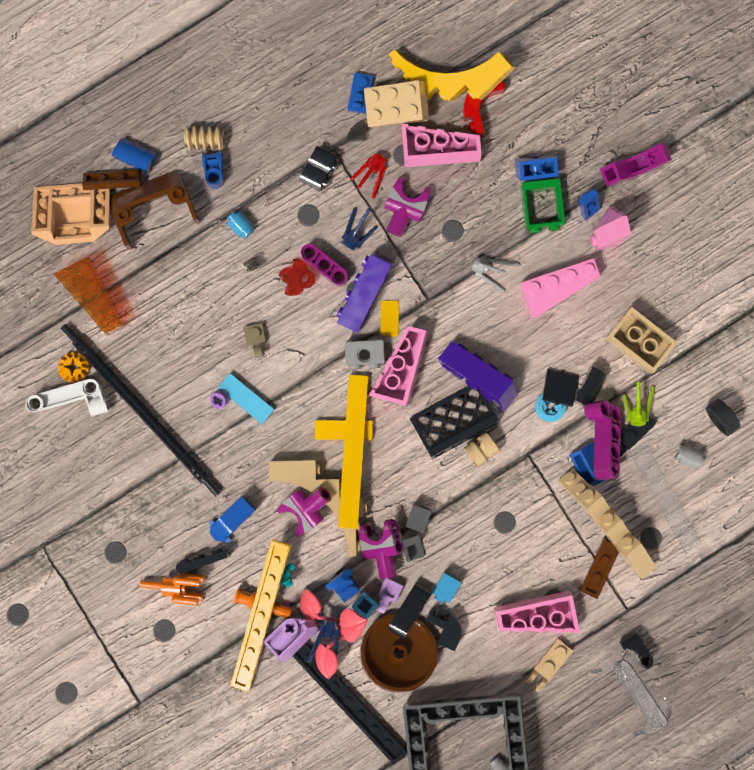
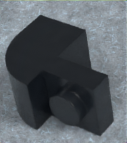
M436 611L433 614L428 612L425 620L442 628L436 642L455 651L461 639V627L457 619L450 613L445 620L443 619L444 615Z

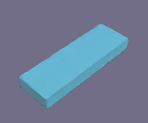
M230 373L218 387V389L225 390L235 403L261 424L274 411L271 406Z

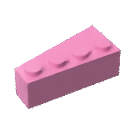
M402 123L405 167L478 162L481 160L480 135L460 132L452 133L441 129H426V127H413Z
M593 258L521 282L519 286L531 321L597 280L600 274L595 259Z
M407 326L369 396L409 406L428 337L426 330Z
M569 591L493 607L500 631L580 633L573 596Z

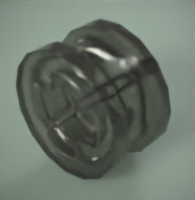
M258 256L243 263L247 267V273L262 266L258 262Z

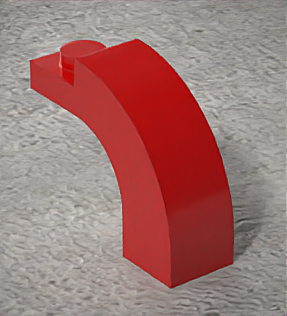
M503 81L483 100L473 99L467 93L463 106L464 122L471 120L469 122L471 134L474 133L483 137L484 129L479 107L486 98L504 93Z

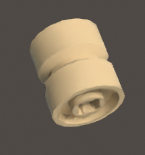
M486 432L477 438L476 443L472 441L464 447L466 453L477 467L487 462V457L492 458L500 452Z

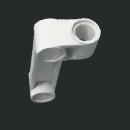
M87 379L31 395L26 400V407L31 412H41L85 399L87 402L90 417L109 412V406L102 385L96 379ZM91 382L96 385V390L93 393H90L87 389L88 384ZM35 398L39 399L40 401V407L38 409H35L32 406V402Z

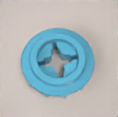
M541 394L535 403V411L539 418L546 422H555L561 419L565 413L566 406L554 405L553 408L556 413L551 410L545 413L547 406L542 400L543 394Z

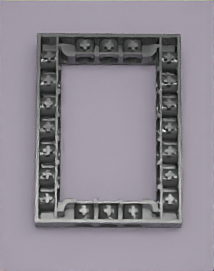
M521 692L405 703L403 705L409 770H432L427 723L436 724L438 721L450 720L451 722H456V720L471 719L472 721L475 718L484 717L495 719L501 714L504 716L503 727L506 734L508 770H529Z

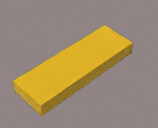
M315 420V440H344L346 421ZM365 421L364 440H372V421Z

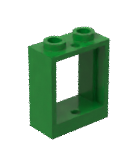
M560 179L521 183L520 190L525 231L539 233L542 232L541 229L548 228L549 231L561 230L560 227L565 225ZM554 190L557 221L531 224L527 193Z

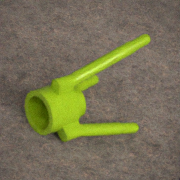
M637 381L636 407L632 411L630 410L626 394L622 395L627 412V421H631V425L643 426L646 424V421H649V412L655 391L654 386L651 387L645 411L641 407L640 381Z

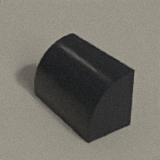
M594 366L590 367L575 396L574 402L583 407L587 403L595 402L607 378V374Z

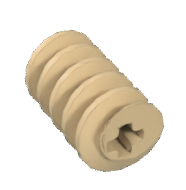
M186 126L184 131L185 148L187 145L188 149L192 150L195 145L196 150H200L201 146H203L204 150L207 151L210 145L211 150L215 151L218 145L219 150L222 151L224 148V129L220 132L219 127L216 126L215 132H213L211 126H209L207 132H205L203 126H201L200 131H197L196 126H193L192 131H189L188 126Z

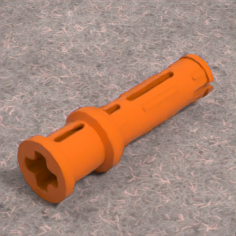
M238 587L233 603H240L251 609L253 608L256 592L250 593ZM275 602L272 614L289 619L292 607Z

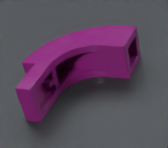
M664 142L636 156L613 162L600 170L608 187L662 167L663 164L671 161L672 158Z

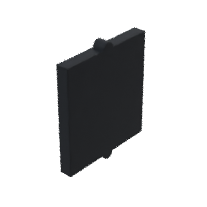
M547 369L542 400L555 403L557 406L560 404L573 407L578 376L564 373V371L558 372Z

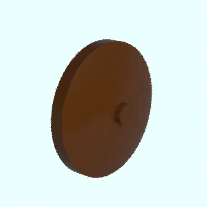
M391 614L375 621L366 631L360 646V660L364 672L375 685L389 692L404 693L417 689L430 678L437 664L438 649L432 632L418 619L415 620L404 639L389 631L387 628L396 615Z

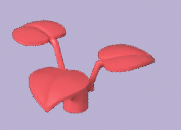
M304 589L301 594L300 611L305 620L315 621L317 618L319 620L340 622L338 630H340L342 636L338 638V642L344 638L348 642H354L362 634L368 620L354 610H343L340 618L320 616L321 604L317 596L308 589ZM334 641L329 643L327 647L324 644H320L316 650L315 658L318 669L327 679H330L335 674L338 667L337 655L331 649Z

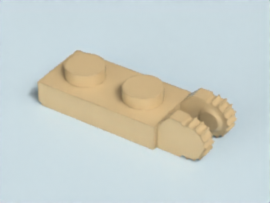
M557 638L534 666V670L525 682L530 684L538 673L541 674L543 678L535 687V690L539 692L546 685L547 681L551 680L573 651Z

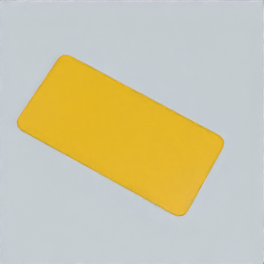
M382 300L380 335L397 337L399 302Z

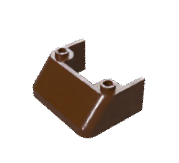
M170 172L144 182L140 187H131L112 196L111 207L113 217L124 246L128 250L133 248L124 226L129 225L133 220L132 209L168 196L170 202L175 205L187 202L193 220L196 224L200 223L185 182L179 173Z

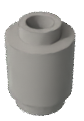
M680 445L675 455L678 463L695 470L698 467H702L705 461L702 451L687 445Z

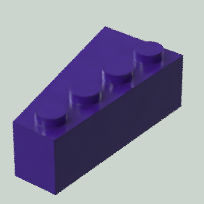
M373 252L370 257L366 255L361 265L364 269L362 273H357L353 281L356 285L353 291H348L344 299L347 303L344 308L340 307L336 315L339 318L338 324L355 333L360 331L371 310V305L375 302L380 292L379 289L385 283L388 271L393 267L395 261L377 252Z
M451 341L438 358L440 365L459 380L466 379L465 383L474 391L481 390L480 393L485 396L486 400L490 403L494 400L499 404V409L505 412L518 395L513 378L507 373L501 374L498 372L497 367L493 364L483 362V359L478 354L469 353L468 349L461 343L456 344Z

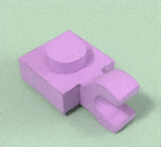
M388 578L385 579L378 593L382 600L377 610L385 613L390 601L396 603L403 586Z

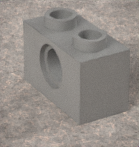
M383 340L345 342L346 367L350 366V370L362 369L361 366L369 365V369L381 368V365L384 364ZM367 350L370 353V358L368 360H361L359 357L361 351Z

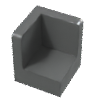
M413 504L405 527L423 533L432 511Z
M419 534L402 539L407 563L425 556Z

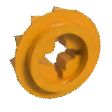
M66 353L60 358L58 365L59 375L67 382H79L88 374V361L80 353ZM74 359L75 365L81 367V369H75L72 376L71 369L66 368V366L72 365Z

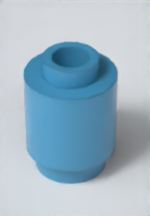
M234 211L227 218V225L238 237L246 239L255 230L252 227L253 224L241 211L238 213Z

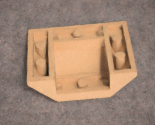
M82 183L34 187L32 235L59 245L94 242L109 229L110 189L83 190Z

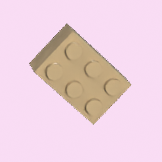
M418 80L364 89L368 127L379 128L429 120L426 85L423 81Z
M633 307L625 312L605 338L606 341L649 374H653L677 344L674 339Z

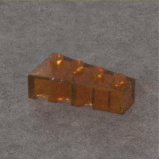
M86 257L54 273L56 278L105 334L111 335L126 327L91 258Z

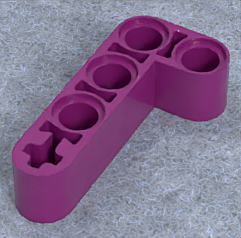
M606 400L587 403L584 407L585 416L588 420L595 422V478L598 481L618 478L620 474L621 441L620 409Z

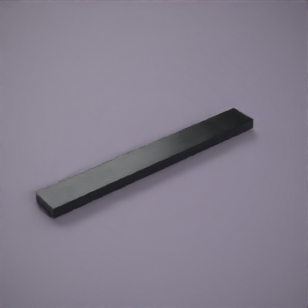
M306 642L292 657L388 760L395 765L407 753V749L336 673L330 679H327L320 672L316 663V652L312 661L308 662L312 647Z

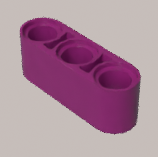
M306 244L302 247L301 256L308 265L337 287H343L347 284L348 274L345 269L315 245ZM306 250H314L315 255L312 258L305 257ZM322 261L330 263V267L327 270L319 268ZM337 273L344 274L345 279L342 282L334 280V276Z

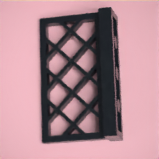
M467 387L410 418L432 460L499 424L498 417L493 412L485 396L480 393L481 390H477L479 394L477 402L466 399L468 392L473 390ZM455 399L463 401L461 410L450 408L451 401ZM465 402L476 405L473 414L463 412ZM478 405L486 407L490 414L484 417L477 416ZM436 409L446 410L443 420L433 417ZM448 411L459 414L457 423L446 421ZM461 415L472 417L471 424L468 426L459 425ZM421 417L429 419L427 429L418 427L416 420ZM432 420L442 423L440 433L429 430ZM445 424L455 426L453 434H442ZM427 434L438 435L437 443L429 446L426 441Z

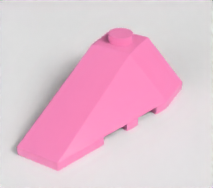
M613 206L605 211L592 232L593 236H590L591 244L593 247H596V251L618 247L631 235L627 215L619 212L618 209H614Z

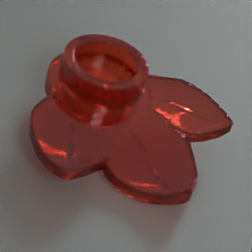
M293 259L292 267L284 268L279 272V277L287 284L284 294L288 296L300 295L304 289L311 288L315 283L314 273L308 270L306 262L301 259ZM304 276L308 277L306 282H303Z

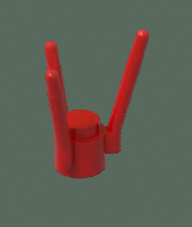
M374 153L372 158L369 157L366 163L351 177L353 181L367 167L369 168L357 186L360 189L372 172L378 173L379 171L371 196L372 199L375 198L383 173L387 169L384 166L387 160L377 153Z

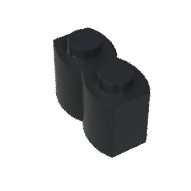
M316 146L299 181L319 192L322 188L326 189L330 181L328 179L330 172L334 173L338 167L337 156Z

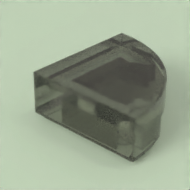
M365 120L357 122L350 129L347 142L366 140Z

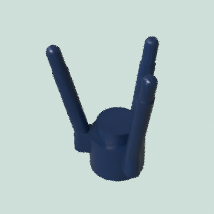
M354 207L345 233L341 237L343 239L341 243L353 251L356 247L359 249L378 228L374 226L359 240L360 236L357 233L370 213V208L366 210L354 232H352L350 228L357 208Z
M322 620L320 632L308 658L309 663L315 655L322 636L331 639L332 635H334V652L338 658V636L340 630L336 629V623Z

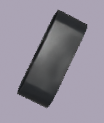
M415 583L387 629L404 639L432 592Z

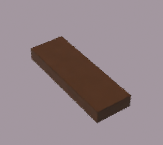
M140 169L83 173V190L140 187L141 185Z
M604 538L602 539L579 590L598 599L619 553L612 542Z

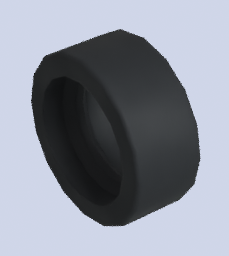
M716 399L705 408L711 421L724 435L729 436L740 428L738 418L721 399Z

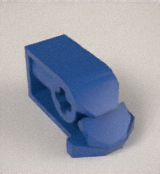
M241 496L216 522L213 519L209 522L211 536L216 541L230 543L232 539L229 536L256 509L244 496Z
M349 568L344 569L325 585L328 591L334 589L343 602L349 600L361 589L351 575L353 573Z

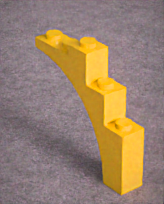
M393 50L389 54L392 58L391 63L397 69H401L404 72L403 77L408 82L418 80L425 82L427 101L440 90L438 94L445 101L454 102L467 88V92L473 99L483 100L516 68L501 52H498L487 62L473 69L446 74L423 69L411 62L398 50Z

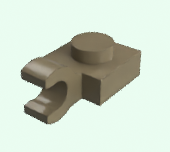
M259 323L243 327L247 346L253 345L256 358L263 357L261 344L266 343L263 324Z

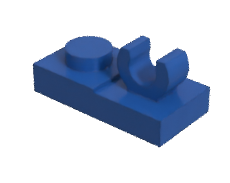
M354 73L347 111L366 114L364 89L371 88L373 76Z
M594 189L590 192H585L578 200L581 215L585 221L601 210L599 194Z

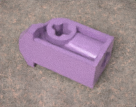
M286 619L263 643L278 660L286 663L312 636L317 634L318 627L313 620Z

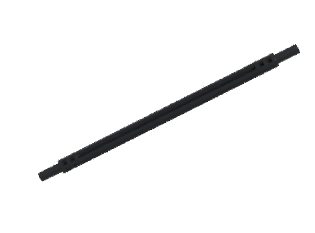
M64 324L60 329L69 337L72 345L200 484L203 483L215 497L218 496L221 491L209 479L210 476L81 336L78 337L67 324Z

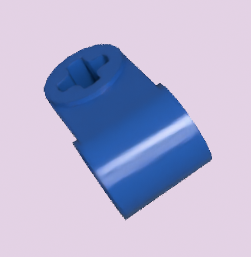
M218 151V153L212 154L203 152L202 162L205 180L210 188L219 189L224 184L222 152ZM213 175L219 176L217 182H210V178Z

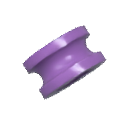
M223 389L216 390L210 397L211 404L217 409L223 408L230 400L229 394Z

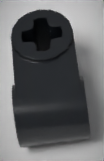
M636 631L619 642L637 667L643 670L651 668L653 657ZM641 656L647 657L645 659L646 664L639 663L641 661Z

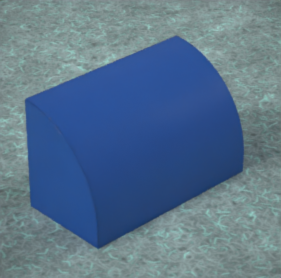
M121 138L115 146L112 156L121 162L150 173L158 153L126 138Z
M594 442L569 455L579 475L590 486H595L605 481H598L594 475Z

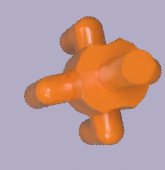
M179 573L178 577H163L162 582L141 580L140 588L161 590L162 596L172 597L171 601L176 604L198 606L199 601H203L204 594L187 592V587H199L200 582L204 583L205 575Z

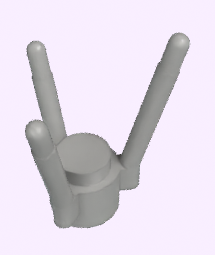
M477 256L472 267V271L476 272L475 276L482 278L501 292H505L504 288L483 273L487 274L488 270L506 274L505 270L490 265L491 263L519 267L520 264Z

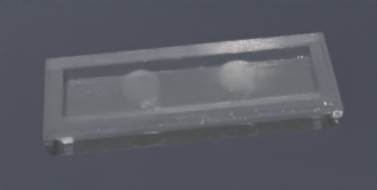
M511 360L506 373L513 378L518 394L530 367ZM516 398L505 412L499 409V404L495 401L491 408L497 416L507 420Z

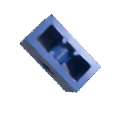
M553 154L516 158V178L524 181L558 176L557 157Z

